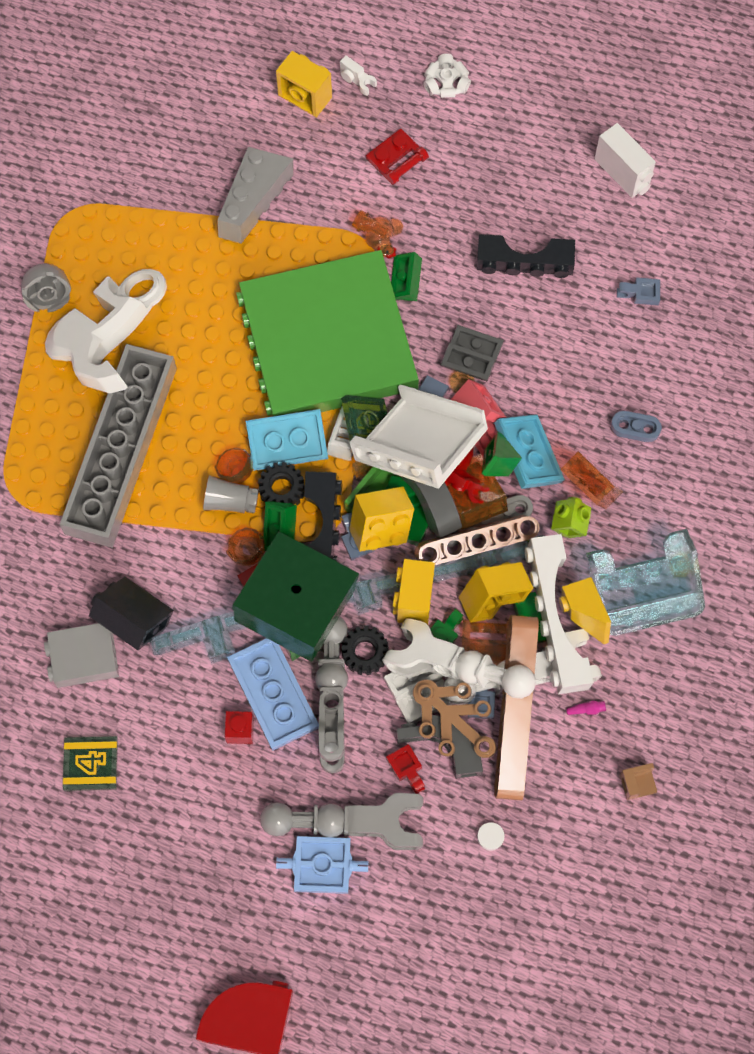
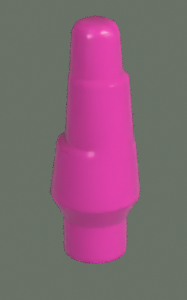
M592 700L569 707L566 711L567 715L585 713L587 715H597L599 712L606 711L605 701L598 702Z

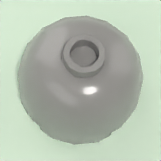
M47 263L38 264L31 267L21 281L22 298L26 306L33 311L40 312L39 309H48V312H54L68 303L71 292L70 282L64 271L57 266Z

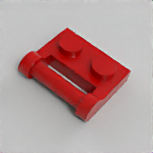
M401 128L366 155V159L392 185L396 184L403 174L420 161L424 162L429 158L427 151L420 147ZM412 151L414 153L396 169H389L409 152Z

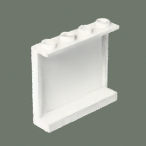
M399 385L401 399L366 439L355 436L350 441L355 461L439 489L487 431L488 427L484 410L415 388Z

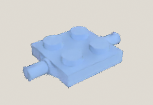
M297 836L296 851L293 858L277 857L276 869L293 870L295 876L294 892L348 894L349 879L352 871L368 872L369 861H352L350 853L351 838Z

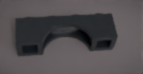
M479 234L477 270H482L485 274L501 271L506 272L508 275L530 273L534 277L554 274L557 278H566L568 275H573L575 266V240L551 238L543 250L534 254H522L511 249L502 235Z
M306 471L304 497L308 502L316 505L321 510L323 517V526L320 534L313 542L306 546L338 562V556L334 555V546L339 545L340 532L336 530V520L341 518V505H337V496L342 495V480H338L337 473Z

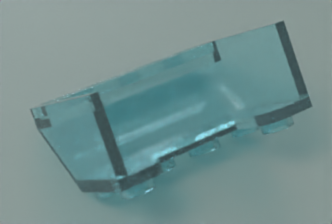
M687 529L672 532L665 537L663 541L665 556L615 568L613 556L607 550H596L586 553L590 577L593 579L611 620L610 635H621L696 617L703 612L705 600L698 555Z

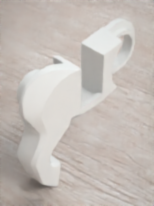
M142 269L134 272L120 286L110 277H106L93 293L102 307L110 313L97 324L76 308L58 320L49 331L45 341L46 354L53 360L72 361L75 375L84 386L107 393L126 390L128 388L112 365L107 360L102 364L101 362L108 353L135 330L151 308L163 298L167 289L166 279L159 271L153 269ZM143 280L154 281L152 288L145 295L134 298L129 297L131 288L138 282Z

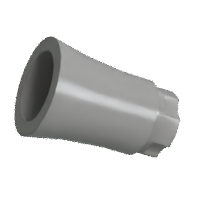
M209 475L203 510L255 513L259 489L249 488L247 485L224 481Z

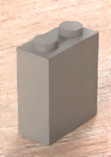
M99 623L47 632L48 641L44 642L46 656L51 659V666L47 667L50 682L54 681L57 688L119 677L113 633Z

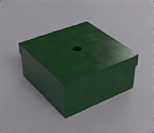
M278 532L232 605L234 621L313 662L353 595L359 573Z

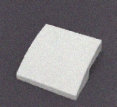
M394 672L384 676L385 682L407 723L421 721L422 706L415 701L413 696L415 685L422 680H431L438 687H443L445 683L441 675L431 672H424L411 678ZM424 688L422 696L425 698L430 696L431 690ZM447 697L440 698L447 705L454 704ZM432 706V714L438 712V710H436Z

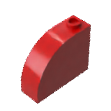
M274 980L272 985L243 983L227 989L218 995L207 1007L201 1018L196 1040L254 1054H280L293 990L288 989V983Z

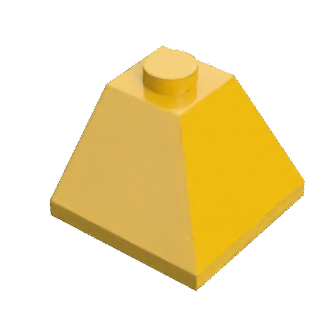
M592 577L563 586L562 595L559 597L562 611L568 612L570 619L602 644L609 643L611 620Z

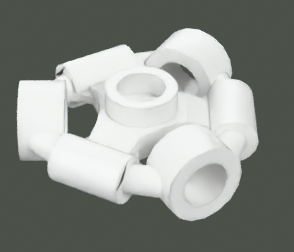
M442 54L435 63H430L424 74L426 79L423 85L430 96L436 94L440 95L441 98L455 97V95L460 93L465 94L471 84V80L468 78L469 71L461 61L457 62L454 60L451 54ZM458 77H461V79L458 82L457 88H454V81ZM433 78H436L441 83L442 88L439 89Z

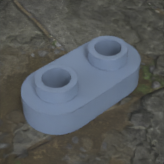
M629 411L616 413L611 422V429L615 435L643 442L655 441L662 430L661 423L656 417ZM624 422L628 425V428L622 429L619 424ZM645 427L651 428V429H652V433H650V434L646 433V432L644 431V428H645Z

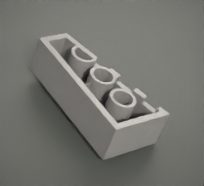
M251 147L247 148L218 217L219 238L238 243L244 241L258 223V218L263 212L266 213L272 200L279 196L283 191V186L292 178L293 158Z

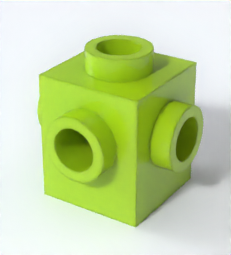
M568 497L567 500L556 501L551 529L567 538L587 536L591 507L584 504L577 497Z

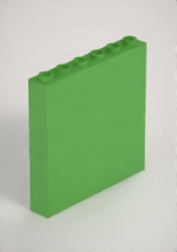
M382 250L239 282L240 292H237L236 295L239 307L244 306L246 313L242 314L244 327H250L251 335H248L247 338L250 350L255 349L257 356L253 357L256 372L261 371L262 379H258L261 393H267L268 401H264L267 416L272 415L274 417L318 409L321 412L341 408L342 403L359 404L400 394L399 385L418 390V375Z

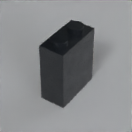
M123 577L118 582H112L104 592H98L93 597L90 603L92 608L89 617L136 650H140L166 629L174 610L127 577Z

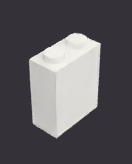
M618 123L601 134L594 160L631 198L637 194L643 195L651 186L650 181L654 175L653 170L656 161Z

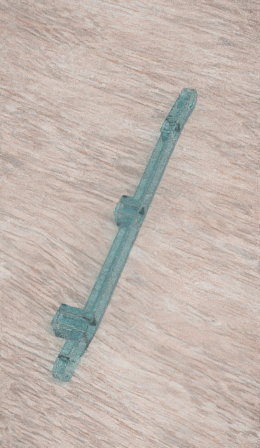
M530 539L500 549L435 565L433 583L472 574L482 566L493 567L505 562L512 564L526 560L525 548L528 546ZM397 573L357 582L355 591L348 603L354 602L358 615L370 612L369 609L373 611L382 608L381 595L400 591L401 583L396 582ZM230 612L152 638L149 643L154 655H162L166 653V650L168 653L204 641L211 664L222 661V658L225 660L227 657L235 654L229 632L247 627L235 622L234 612Z

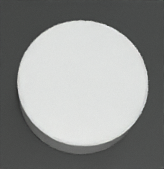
M496 823L482 825L477 835L478 843L482 848L489 851L498 849L504 841L503 829Z

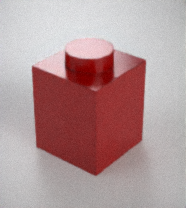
M226 711V743L253 744V712Z

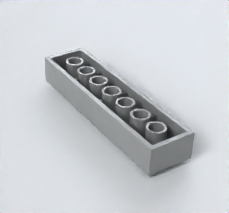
M126 344L116 371L128 388L108 393L60 522L64 535L113 548L177 370L173 356Z

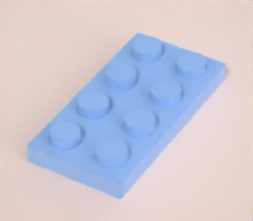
M266 638L227 657L272 751L319 729V724L279 644Z

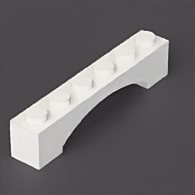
M562 535L531 538L528 546L525 548V558L527 563H531L530 581L532 586L536 587L535 606L537 612L541 611L542 616L540 630L542 636H546L548 644L545 647L546 658L548 662L551 661L553 671L550 673L552 686L557 687L558 694L589 690L594 683L589 659L582 658L571 645L561 626L556 608V574L558 567H562L566 560Z

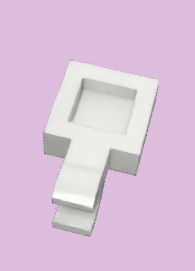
M345 56L340 61L342 78L348 83L353 82L358 85L360 92L368 96L369 88L365 85L370 84L376 87V78L366 74L364 68L348 56Z

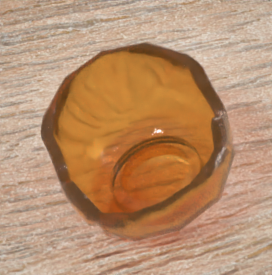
M231 448L225 450L218 457L214 467L221 480L240 484L250 477L253 471V460L245 449Z
M243 528L237 530L228 538L226 554L236 564L251 566L262 559L265 553V539L257 530ZM244 545L251 555H246L243 552Z

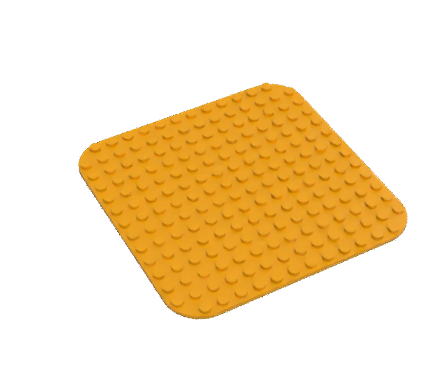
M101 203L87 204L69 211L55 224L51 231L44 263L53 264L64 271L71 286L70 299L62 308L54 312H48V309H39L40 312L34 311L3 465L4 480L12 497L23 507L31 511L63 516L108 395L107 392L82 385L75 375L72 361L53 360L46 354L45 341L49 331L58 320L75 308L98 324L110 313L102 307L93 293L106 277H110L120 286L134 272L142 269H153L159 271L166 279L167 289L165 295L151 308L135 330L108 353L101 362L102 364L107 360L117 370L126 344L173 356L177 368L122 523L263 539L265 501H262L259 492L255 513L203 510L209 475L224 481L259 489L258 481L259 478L261 479L260 474L262 471L266 472V469L255 471L253 469L246 421L272 417V415L267 416L264 401H268L267 393H261L258 379H262L261 371L256 372L253 357L257 355L255 349L250 350L247 338L248 335H251L250 327H244L242 314L246 312L244 306L239 307L236 295L237 292H240L239 282L374 252L373 247L358 234L338 228L258 220V223L244 241L238 243L219 238V216ZM143 280L138 282L131 288L129 297L134 298L145 295L152 288L154 281ZM341 408L321 412L327 450ZM344 418V419H343V420L350 421V422H353V423H354V421H355V420H351V419H347V418ZM328 455V459L293 464L295 470L299 469L301 476H303L304 487L306 471L337 473L338 480H342L343 484L342 495L337 496V505H341V516L347 514L344 502L352 492L356 462L354 456H352L350 461ZM278 479L273 483L272 490L278 495H284L291 490L292 485L286 479ZM303 497V499L300 498V504L297 506L295 540L300 543L314 541L322 530L323 517L321 510ZM342 517L340 520H336V528L342 522Z

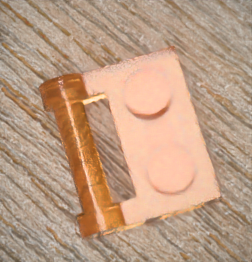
M463 619L462 647L466 652L472 650L478 651L484 656L486 654L490 655L493 664L497 666L505 660L509 621H506V624L470 623L468 619ZM470 632L506 634V640L470 639Z

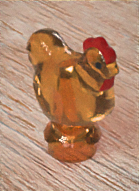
M360 210L352 223V227L357 229V232L363 231L368 246L377 249V251L382 250L383 257H387V259L395 257L396 248L391 245L390 238L402 232L404 228L403 223L395 218L391 220L385 217L371 218L369 212L366 213Z

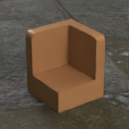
M653 763L622 770L620 778L627 800L657 793L652 774L654 770Z

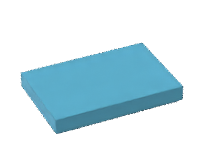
M320 409L246 421L254 471L266 469L269 465L273 468V463L277 462L278 466H282V462H287V465L328 459Z
M538 415L500 418L494 422L497 431L504 435L522 457L514 469L521 489L555 485L565 480Z

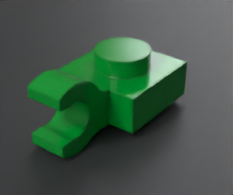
M455 609L445 624L438 619L430 628L432 635L437 639L454 643L458 638V634L454 630L464 619V615Z

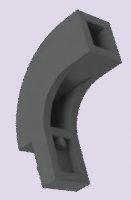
M400 476L418 497L428 527L439 538L462 528L456 505L445 482L438 489Z
M432 715V724L436 728L434 737L426 739L420 735V726H417V723L402 724L401 728H398L396 731L397 743L434 741L440 744L441 716ZM452 724V742L455 745V753L451 757L454 765L455 779L482 776L481 757L474 750V744ZM427 725L423 728L424 735L432 733L431 726ZM448 743L444 744L443 746L451 752V745Z

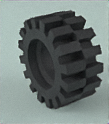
M278 462L273 463V468L270 465L267 466L266 472L262 471L260 474L261 479L259 478L258 481L262 501L291 503L298 506L300 498L303 499L305 490L304 479L301 476L300 470H295V466L292 464L288 467L287 462H282V466H278ZM278 479H286L292 485L291 490L287 494L278 495L272 490L273 483Z
M359 626L355 628L354 632L352 630L348 632V637H345L343 640L342 656L346 666H349L352 672L356 671L359 675H362V673L371 675L372 672L377 673L381 667L385 666L382 660L387 651H389L388 641L384 638L382 632H377L375 627L369 629V626H364V629H360ZM362 642H369L375 647L376 652L374 656L368 660L360 659L355 653L357 645Z

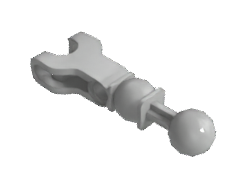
M342 617L338 618L323 643L324 659L318 660L319 669L315 676L316 686L320 690V763L325 772L332 774L341 771L345 764L343 690L348 683V674L345 670L344 659H339V644L347 636L348 627ZM329 700H335L339 703L335 708H328L325 705ZM339 760L335 765H330L326 762Z
M395 793L379 806L354 805L345 806L343 809L339 805L331 803L325 804L319 809L318 805H314V812H292L290 807L277 802L271 803L261 812L260 823L266 833L276 837L285 835L291 828H314V835H317L318 831L321 835L331 838L337 837L344 832V836L379 837L393 850H419L423 847L422 836L404 831L400 827L398 819L405 811L421 809L424 804V798L419 794Z

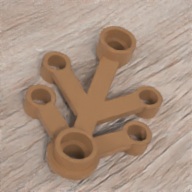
M422 680L415 685L413 690L415 701L422 706V724L419 727L420 735L430 739L436 734V728L432 724L433 706L441 715V743L438 747L441 755L450 757L455 753V745L452 742L453 724L474 744V750L478 756L482 758L492 757L496 752L494 740L487 736L481 737L460 717L464 715L487 717L491 713L490 704L482 700L476 704L447 705L440 698L458 696L460 699H468L472 694L471 687L467 683H459L457 686L438 687L431 680ZM462 686L468 688V693L465 696L459 694V689ZM424 688L431 690L429 697L425 698L422 696ZM481 704L488 706V710L484 714L478 711ZM427 725L432 727L430 735H424L423 728ZM482 742L489 743L488 751L482 752L480 750ZM450 744L452 747L451 752L444 753L442 750L443 745Z

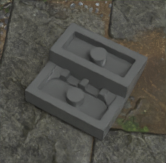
M457 325L441 366L487 382L504 340Z

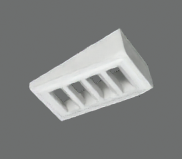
M343 406L341 407L328 443V455L348 461L351 460L353 456L350 445L351 440L344 438L349 439L348 434L359 435L361 430L355 428V423L343 419L356 420L361 413L366 412L343 409ZM364 414L357 421V427H362V425L358 424L365 418Z

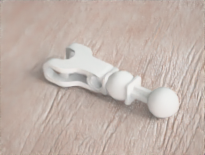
M405 619L401 626L404 636L407 640L412 641L411 645L401 651H387L382 660L388 670L408 678L418 676L424 672H431L444 677H453L457 680L460 678L468 684L479 683V686L482 688L486 686L488 681L501 684L509 696L518 699L529 696L535 689L536 684L534 673L525 665H514L508 669L494 666L490 655L486 654L484 656L480 652L472 650L466 652L463 647L437 639L432 635L429 626L425 622L414 619Z
M584 629L565 633L574 649L585 645L589 640L588 632ZM545 651L536 653L535 685L550 682V673L553 671L552 663L547 661ZM505 660L500 662L497 667L504 669ZM591 665L593 682H596L602 677V674L597 665ZM448 677L443 687L457 686L459 683L465 682L460 678L457 680L453 677ZM488 681L484 688L480 687L479 683L468 684L472 689V694L468 699H460L458 696L447 697V699L456 705H464L472 701L476 692L494 688L497 695L501 693L503 686ZM462 686L459 689V694L465 696L468 693V688Z

